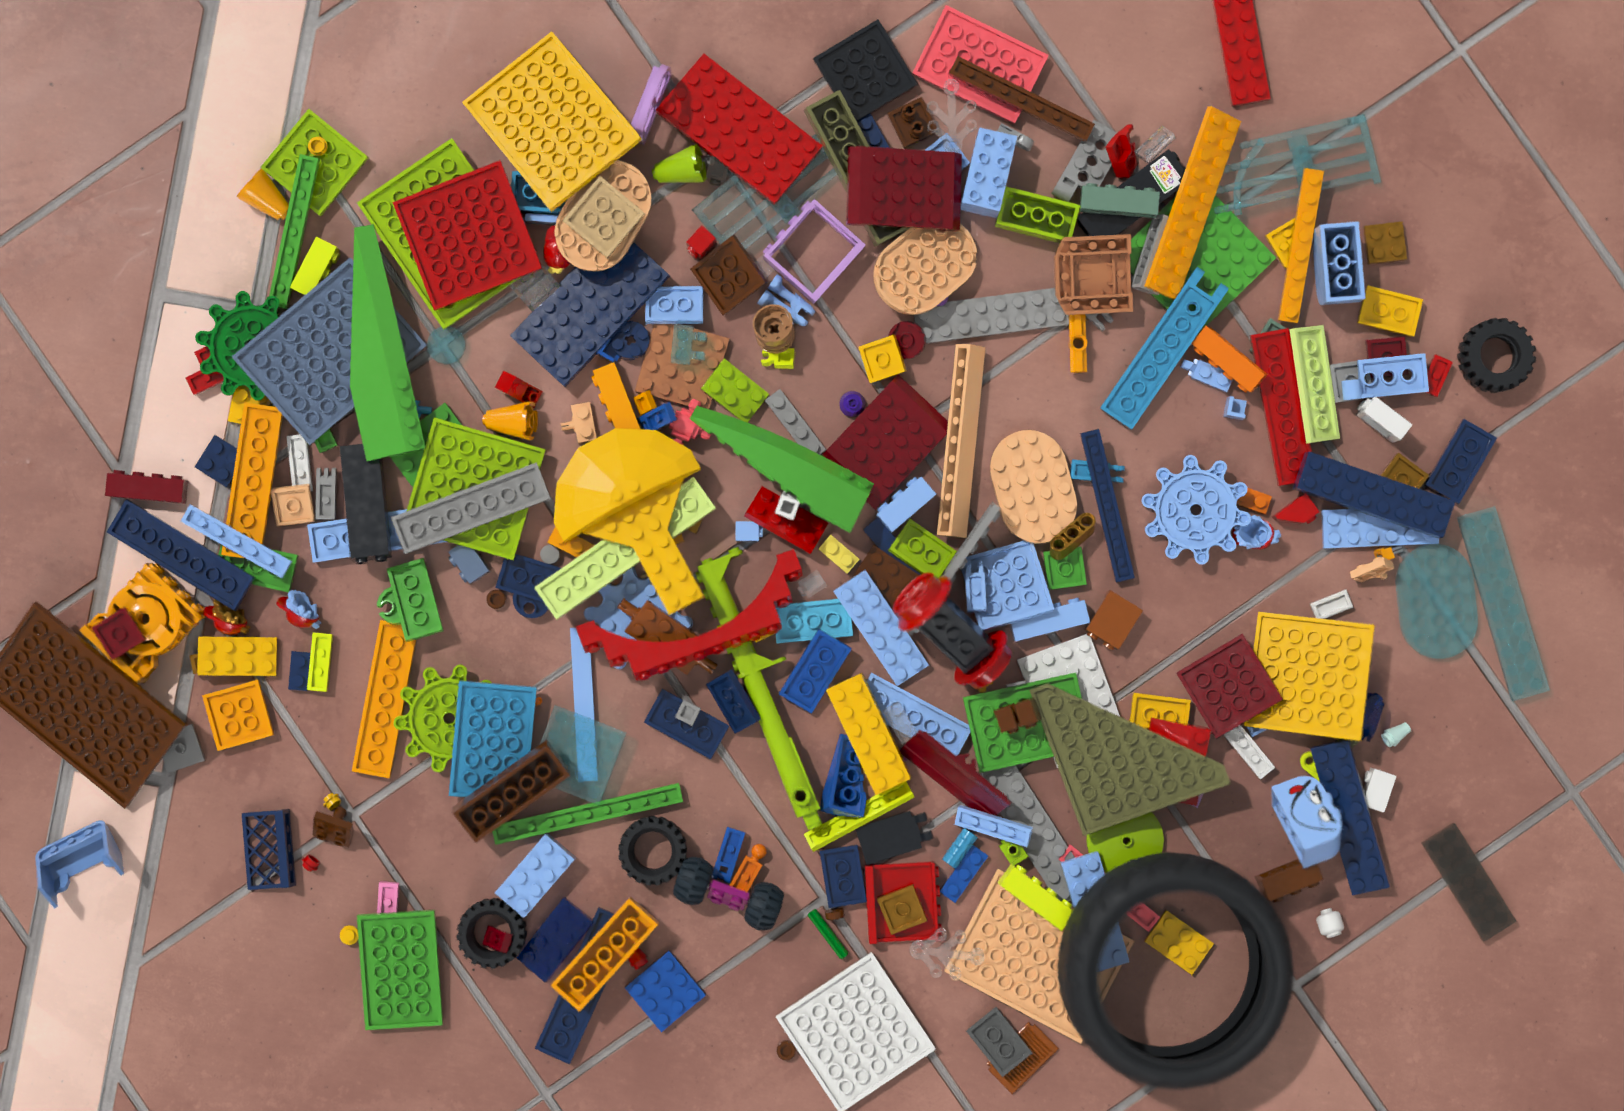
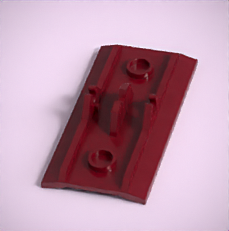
M918 730L900 749L903 756L969 808L997 816L1011 804L1005 794L976 772L975 759L971 760V764H966L965 758L969 757V754H953L926 731Z

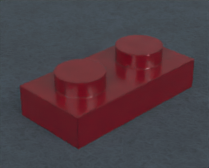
M488 925L482 944L507 953L511 945L512 934Z

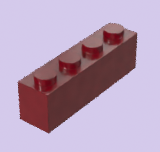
M113 470V473H107L105 496L186 504L188 481L182 480L183 476L171 475V479L163 478V474L152 473L151 477L144 476L143 472H133L132 475H125V471Z

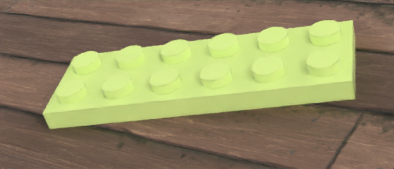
M1324 325L1290 329L1306 443L1340 439Z

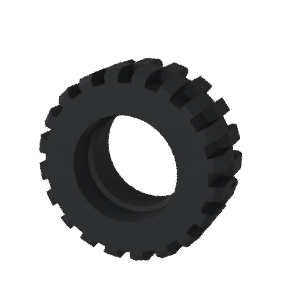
M1492 318L1473 326L1469 332L1465 333L1463 342L1458 347L1460 353L1457 354V360L1461 361V364L1458 366L1460 371H1464L1463 377L1465 380L1469 379L1471 381L1470 385L1473 387H1479L1481 391H1490L1491 393L1503 392L1515 388L1528 378L1527 375L1532 373L1534 369L1532 364L1536 363V357L1533 356L1536 347L1531 345L1530 341L1533 338L1531 335H1526L1527 329L1519 327V323L1514 320L1508 321L1507 318ZM1490 338L1502 339L1511 349L1512 363L1509 369L1503 373L1491 372L1482 362L1481 348L1483 343Z

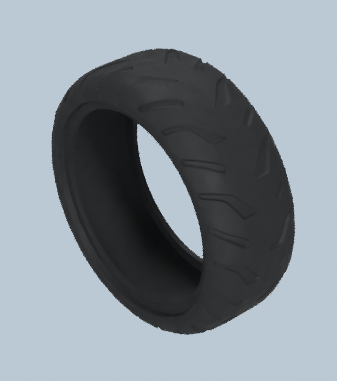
M1176 852L1156 853L1130 860L1115 867L1096 881L1078 901L1066 923L1057 962L1059 989L1064 1007L1072 1025L1087 1046L1103 1062L1118 1073L1134 1081L1164 1089H1187L1214 1084L1238 1073L1256 1059L1267 1048L1281 1026L1289 1007L1294 981L1293 957L1289 937L1279 915L1263 893L1245 877L1217 861L1193 854ZM1178 891H1193L1217 897L1223 900L1237 917L1246 937L1249 954V970L1246 985L1238 1004L1229 1017L1219 1027L1204 1037L1177 1046L1147 1045L1127 1038L1116 1031L1103 1008L1098 978L1103 949L1117 924L1136 906L1158 895Z

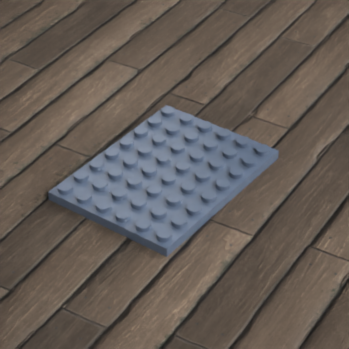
M351 258L346 260L232 356L233 360L309 445L354 408L350 389L353 260ZM394 308L407 363L427 345Z

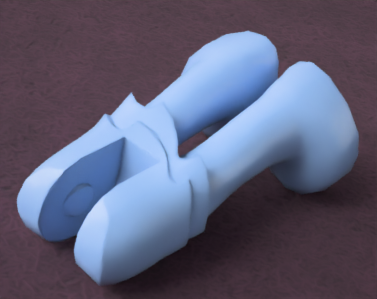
M777 274L767 289L790 302V307L777 299L768 290L763 293L757 304L762 307L770 304L780 305L789 311L794 323L806 326L808 321L797 313L802 309L813 316L816 311L797 293L794 295L782 284L783 278Z

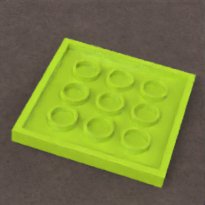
M308 109L260 168L292 193L300 154L319 158L320 163L310 209L321 217L369 157L313 111ZM314 137H322L327 142L328 149L322 156H315L308 149V143Z

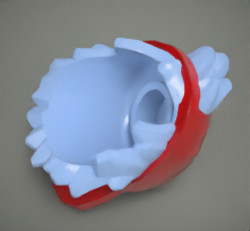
M1256 515L1251 516V521L1248 525L1234 526L1232 537L1237 545L1247 547V549L1259 550L1278 543V538L1282 535L1279 530H1274L1268 521Z
M291 590L288 593V597L283 596L276 601L278 607L286 611V619L295 627L309 628L312 626L315 629L320 627L321 622L317 613V604L311 605L308 596L304 592Z

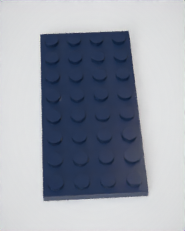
M633 242L624 258L609 269L585 271L574 267L510 336L557 381L566 387L594 358L597 351L628 322L670 275Z

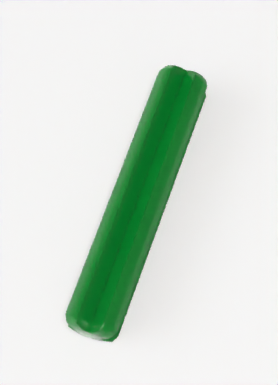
M816 909L808 913L810 920L840 959L845 958L848 955V951Z

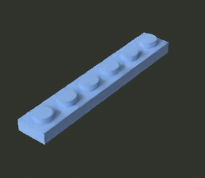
M189 505L181 519L182 523L280 578L285 576L293 562L193 505Z

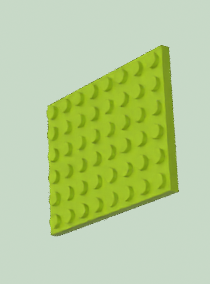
M452 138L357 202L369 222L374 224L376 232L443 330L520 279L510 281L435 311L433 309L393 202L474 171Z

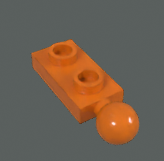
M756 844L752 847V857L745 856L729 886L745 892L749 891L763 865L758 860L764 858L767 853L764 845Z

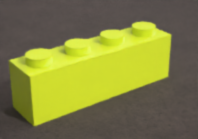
M1011 864L997 883L1062 931L1073 911L1071 909L1073 905L1065 899L1060 901L1056 898L1058 894L1049 887L1047 890L1041 886L1042 882L1036 877H1028L1026 875L1027 871L1020 865L1015 867Z

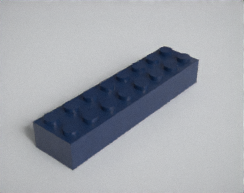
M1312 452L1304 453L1293 489L1435 538H1444L1456 502Z

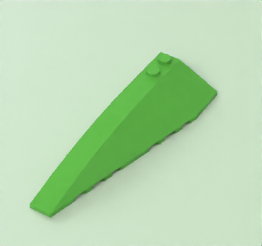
M696 406L690 420L707 433H714L718 441L723 445L727 443L734 448L733 452L738 456L743 455L748 459V464L771 481L776 480L785 492L790 491L796 495V500L801 504L804 502L811 507L810 511L849 533L851 532L874 483L780 435L737 418Z

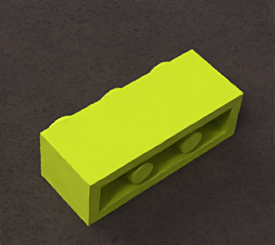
M316 237L290 288L305 296L331 274L330 268L333 263L338 261L340 249Z

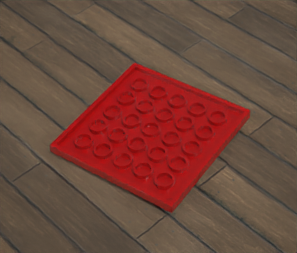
M501 160L393 202L435 311L543 269Z

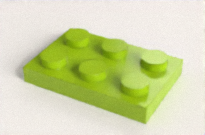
M725 358L700 388L737 419L747 423L769 395V393Z
M912 519L906 522L888 549L889 552L919 573L931 572L937 578L942 575L957 552Z

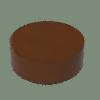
M492 590L487 595V604L493 609H500L506 603V595L500 590Z
M844 908L826 910V919L837 920L845 916Z
M784 1040L778 1044L777 1055L780 1059L790 1060L795 1056L796 1047L793 1042Z

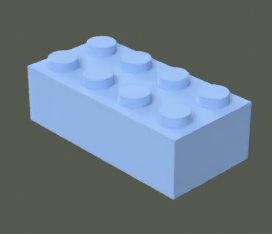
M546 833L497 889L495 894L525 918L576 857L549 833Z

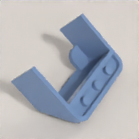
M102 820L96 821L43 847L37 852L35 857L38 889L54 909L58 907L57 894L67 890L71 876L102 861L106 867H114L120 875L124 874L122 854L109 827Z

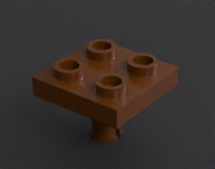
M336 807L333 816L316 811L313 818L312 835L319 840H328L337 846L349 848L352 841L353 823L343 820L347 814L346 809Z

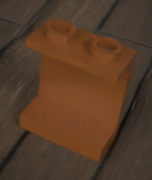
M1108 590L1104 596V601L1084 630L1088 631L1086 635L1094 640H1097V638L1104 641L1103 645L1113 651L1114 648L1120 649L1143 610L1113 591Z

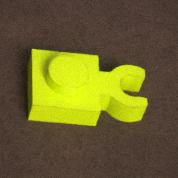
M788 348L786 351L778 354L762 351L763 357H769L766 360H761L762 366L774 364L775 369H794L795 348Z

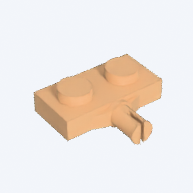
M590 402L571 405L572 421L561 423L562 431L573 429L576 433L578 444L596 439Z
M1384 557L1375 558L1373 562L1359 565L1355 570L1350 571L1351 578L1361 583L1372 578L1384 580L1387 578L1386 572L1394 569L1393 561Z

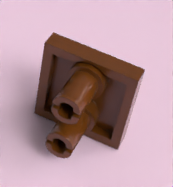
M922 97L887 113L903 149L938 133V129Z

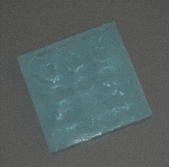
M555 705L541 743L548 740L570 769V776L554 788L600 805L627 732Z

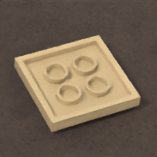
M599 176L566 215L563 222L606 258H609L645 213Z

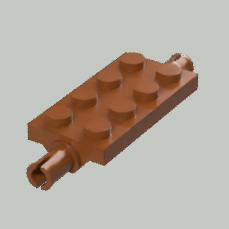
M625 598L617 606L618 609L631 617V622L626 627L625 632L636 640L670 642L698 636L648 599L641 608L635 607ZM706 657L700 661L688 662L684 667L676 668L685 675H688L692 668L698 664L712 674L713 669L715 670L718 664Z

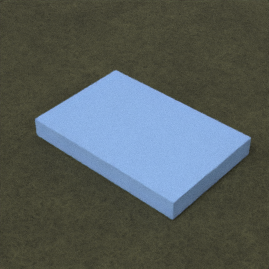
M661 286L645 302V324H703V287Z

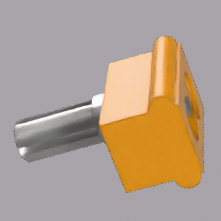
M1401 545L1394 548H1381L1374 550L1375 558L1384 557L1391 560L1395 558V554L1402 552L1403 549H1400L1402 548Z

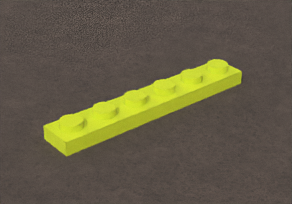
M905 781L866 800L864 817L836 816L808 831L804 836L814 852L915 798Z

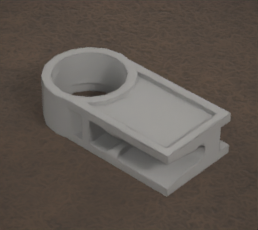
M1002 123L997 132L1017 136L1015 145L1026 151H1030L1034 144L1031 138Z

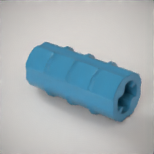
M963 828L942 859L956 869L978 837L966 828Z

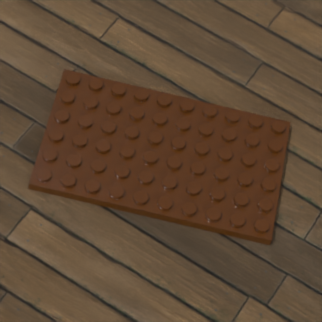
M37 601L32 604L0 651V707L124 809L127 808L187 724Z

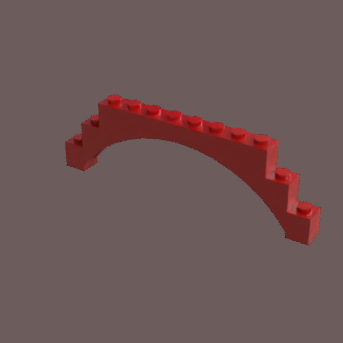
M792 549L776 555L777 562L774 570L758 596L736 617L712 631L684 640L649 642L634 640L611 633L597 626L594 620L576 626L585 654L595 653L600 648H604L610 667H619L629 661L636 681H644L652 675L664 674L674 667H684L688 662L703 660L711 654H720L727 648H737L744 642L756 641L761 636L767 634H776L782 629L776 608H785L793 602L786 582H794L803 576L795 550Z

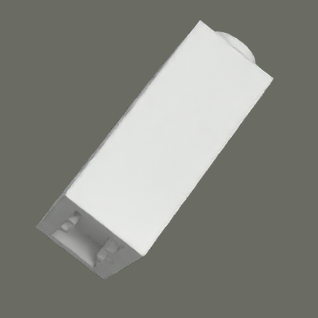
M1377 397L1367 398L1366 401L1363 400L1357 407L1359 411L1356 416L1392 443L1400 441L1412 426L1411 423Z

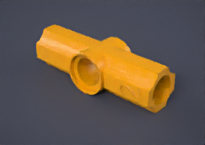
M1086 314L1069 315L1068 346L1070 349V373L1087 372ZM1080 339L1083 343L1082 348L1074 347L1073 340Z

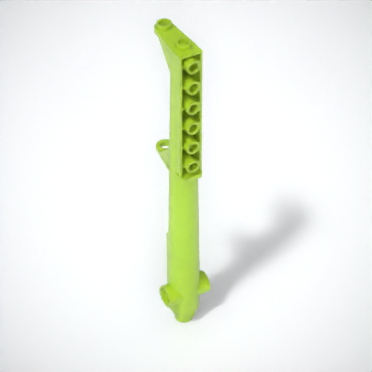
M739 547L729 550L728 555L718 559L708 558L702 561V565L697 567L698 572H695L699 583L703 582L706 588L702 590L706 601L711 600L713 605L710 608L713 618H718L720 625L717 628L739 614L724 578L730 560L743 554ZM752 641L744 642L737 648H727L728 654L732 653L734 661L731 662L735 672H740L737 677L738 679H743L750 700L761 718L759 720L760 726L796 817H803L808 830L822 825L817 812L820 809L793 740L786 733L761 673V670L785 661L786 657L784 656L774 661L762 657L756 653ZM799 790L804 791L806 794L803 801L795 799V793Z

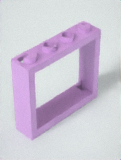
M815 199L811 203L807 201L802 206L801 210L803 212L799 217L795 215L788 222L790 227L786 231L782 229L775 237L777 241L774 245L770 243L763 251L765 255L762 258L813 304L866 246ZM812 210L854 246L814 293H811L772 258V255Z

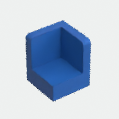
M611 338L597 351V355L610 363L614 362L616 364L620 358L612 347Z

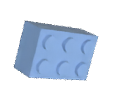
M914 477L906 484L908 488L904 492L900 489L891 497L893 501L890 504L885 502L877 509L879 513L876 516L891 533L936 495L922 477L919 479Z

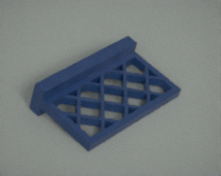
M290 809L241 813L248 890L296 886ZM268 815H275V824L272 827L264 821ZM250 816L259 821L254 828L248 825V817ZM261 824L269 830L264 837L256 832ZM271 833L275 835L277 839V842L274 846L270 845L266 841V839ZM253 834L260 840L255 848L250 844L249 840ZM263 843L270 849L265 857L257 851ZM273 852L278 856V862L275 866L267 860ZM254 854L262 859L257 867L251 863V857ZM264 862L272 868L267 876L259 870ZM274 871L280 876V883L274 884L269 879ZM256 873L264 879L260 885H253V876Z

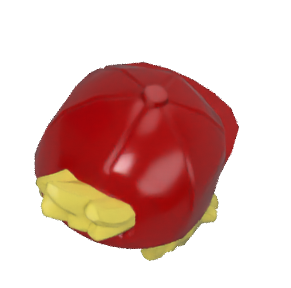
M555 225L547 230L543 249L544 261L549 266L548 272L550 274H559L570 265L558 249L555 238Z

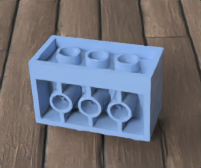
M979 128L960 207L962 211L997 218L1002 204L1017 136Z

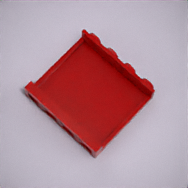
M934 861L865 865L869 944L893 941L939 940L938 935H942V925L938 924L937 916H941V906L937 904L936 897H940L939 885H936L935 878L939 877L938 866H935ZM913 884L927 921L891 935L877 898Z

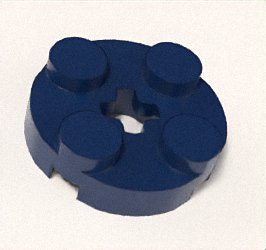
M628 321L611 338L612 347L619 357L626 360H634L646 353L650 338L648 331L642 324ZM634 336L633 338L636 342L628 345L626 338Z

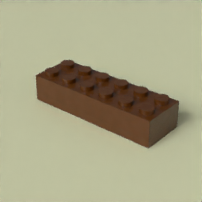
M546 740L453 806L452 814L474 842L477 843L570 776V769L548 740Z

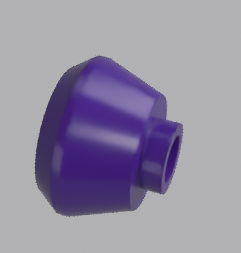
M856 391L846 392L841 397L839 403L842 413L848 417L859 416L864 411L866 405L864 397Z

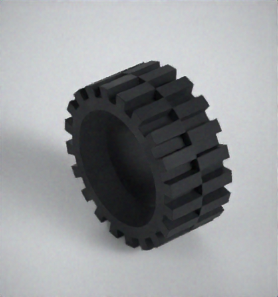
M655 816L643 817L632 823L622 835L618 847L619 861L621 860L622 869L626 870L627 875L630 878H634L635 882L639 884L645 883L647 886L651 884L657 886L664 882L667 883L679 873L686 859V839L682 835L681 829L677 828L671 820L668 821L664 817L659 818ZM658 832L669 840L672 854L667 864L660 868L651 869L643 866L637 860L634 850L635 843L644 833Z
M498 898L483 899L472 905L462 915L461 921L457 926L458 934L456 938L460 942V945H458L460 951L463 950L465 953L463 956L466 959L470 958L472 964L481 965V968L491 967V969H495L498 966L502 967L511 962L521 952L527 937V931L525 930L527 926L526 921H523L522 916L506 902L498 900ZM494 914L506 920L512 934L511 945L507 953L498 950H487L479 945L474 931L477 921L482 916Z

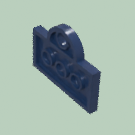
M515 554L514 561L504 558L495 588L513 593V605L520 615L527 618H538L544 615L549 608L534 587L562 568ZM527 603H532L535 607L534 612L531 614H527L524 611V606Z

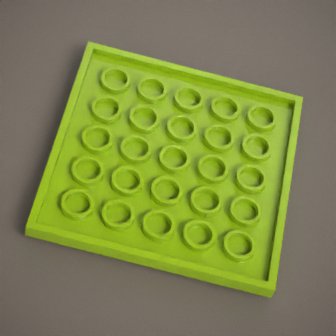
M434 418L407 511L537 463L540 470L546 449ZM529 507L446 538L443 541L514 561Z

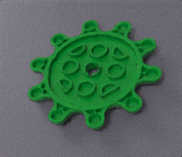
M240 291L236 294V306L234 309L228 311L218 304H214L209 308V314L215 321V327L211 331H199L195 336L198 344L205 345L210 349V356L207 360L201 362L200 371L207 375L213 372H220L224 377L223 384L221 385V391L224 395L230 396L234 394L239 386L245 385L249 388L251 397L254 400H262L264 398V393L233 360L232 356L278 318L277 309L280 301L276 296H269L263 305L255 306L250 300V295L245 291Z

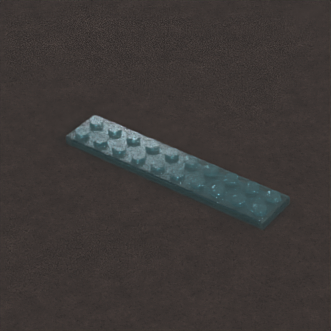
M1493 506L1457 517L1511 701L1550 691L1496 507Z

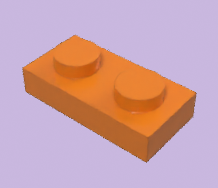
M1247 488V493L1237 500L1236 505L1265 515L1272 496Z

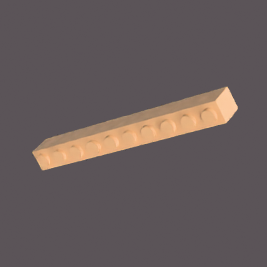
M956 344L937 529V535L967 538L985 347L972 344Z

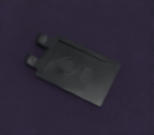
M907 811L857 828L856 832L866 864L869 865L922 848L920 842L933 839L930 830L920 833L917 823L927 820L925 812L912 816L911 812Z

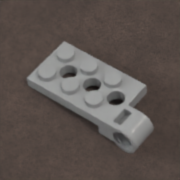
M1093 120L1092 122L1095 125L1087 141L1080 142L1051 194L1063 201L1069 202L1077 187L1082 188L1087 183H1095L1099 187L1112 164L1106 148L1104 150L1097 149L1096 142H1103L1106 147L1117 132ZM1087 158H1094L1096 165L1090 166L1087 163ZM1078 174H1085L1087 181L1081 182L1078 179Z

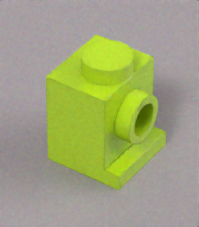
M1001 840L1002 844L999 847L1010 864L1016 865L1028 857L1021 845ZM1010 847H1016V852L1010 853Z

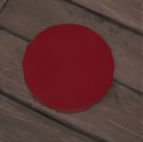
M902 321L895 324L890 330L888 336L896 335L903 359H912L920 355L924 350L926 335L917 323Z

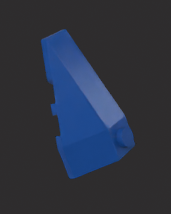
M839 735L823 789L819 811L835 816L862 818L864 817L867 799L863 788L864 776L861 773L860 761L847 735Z

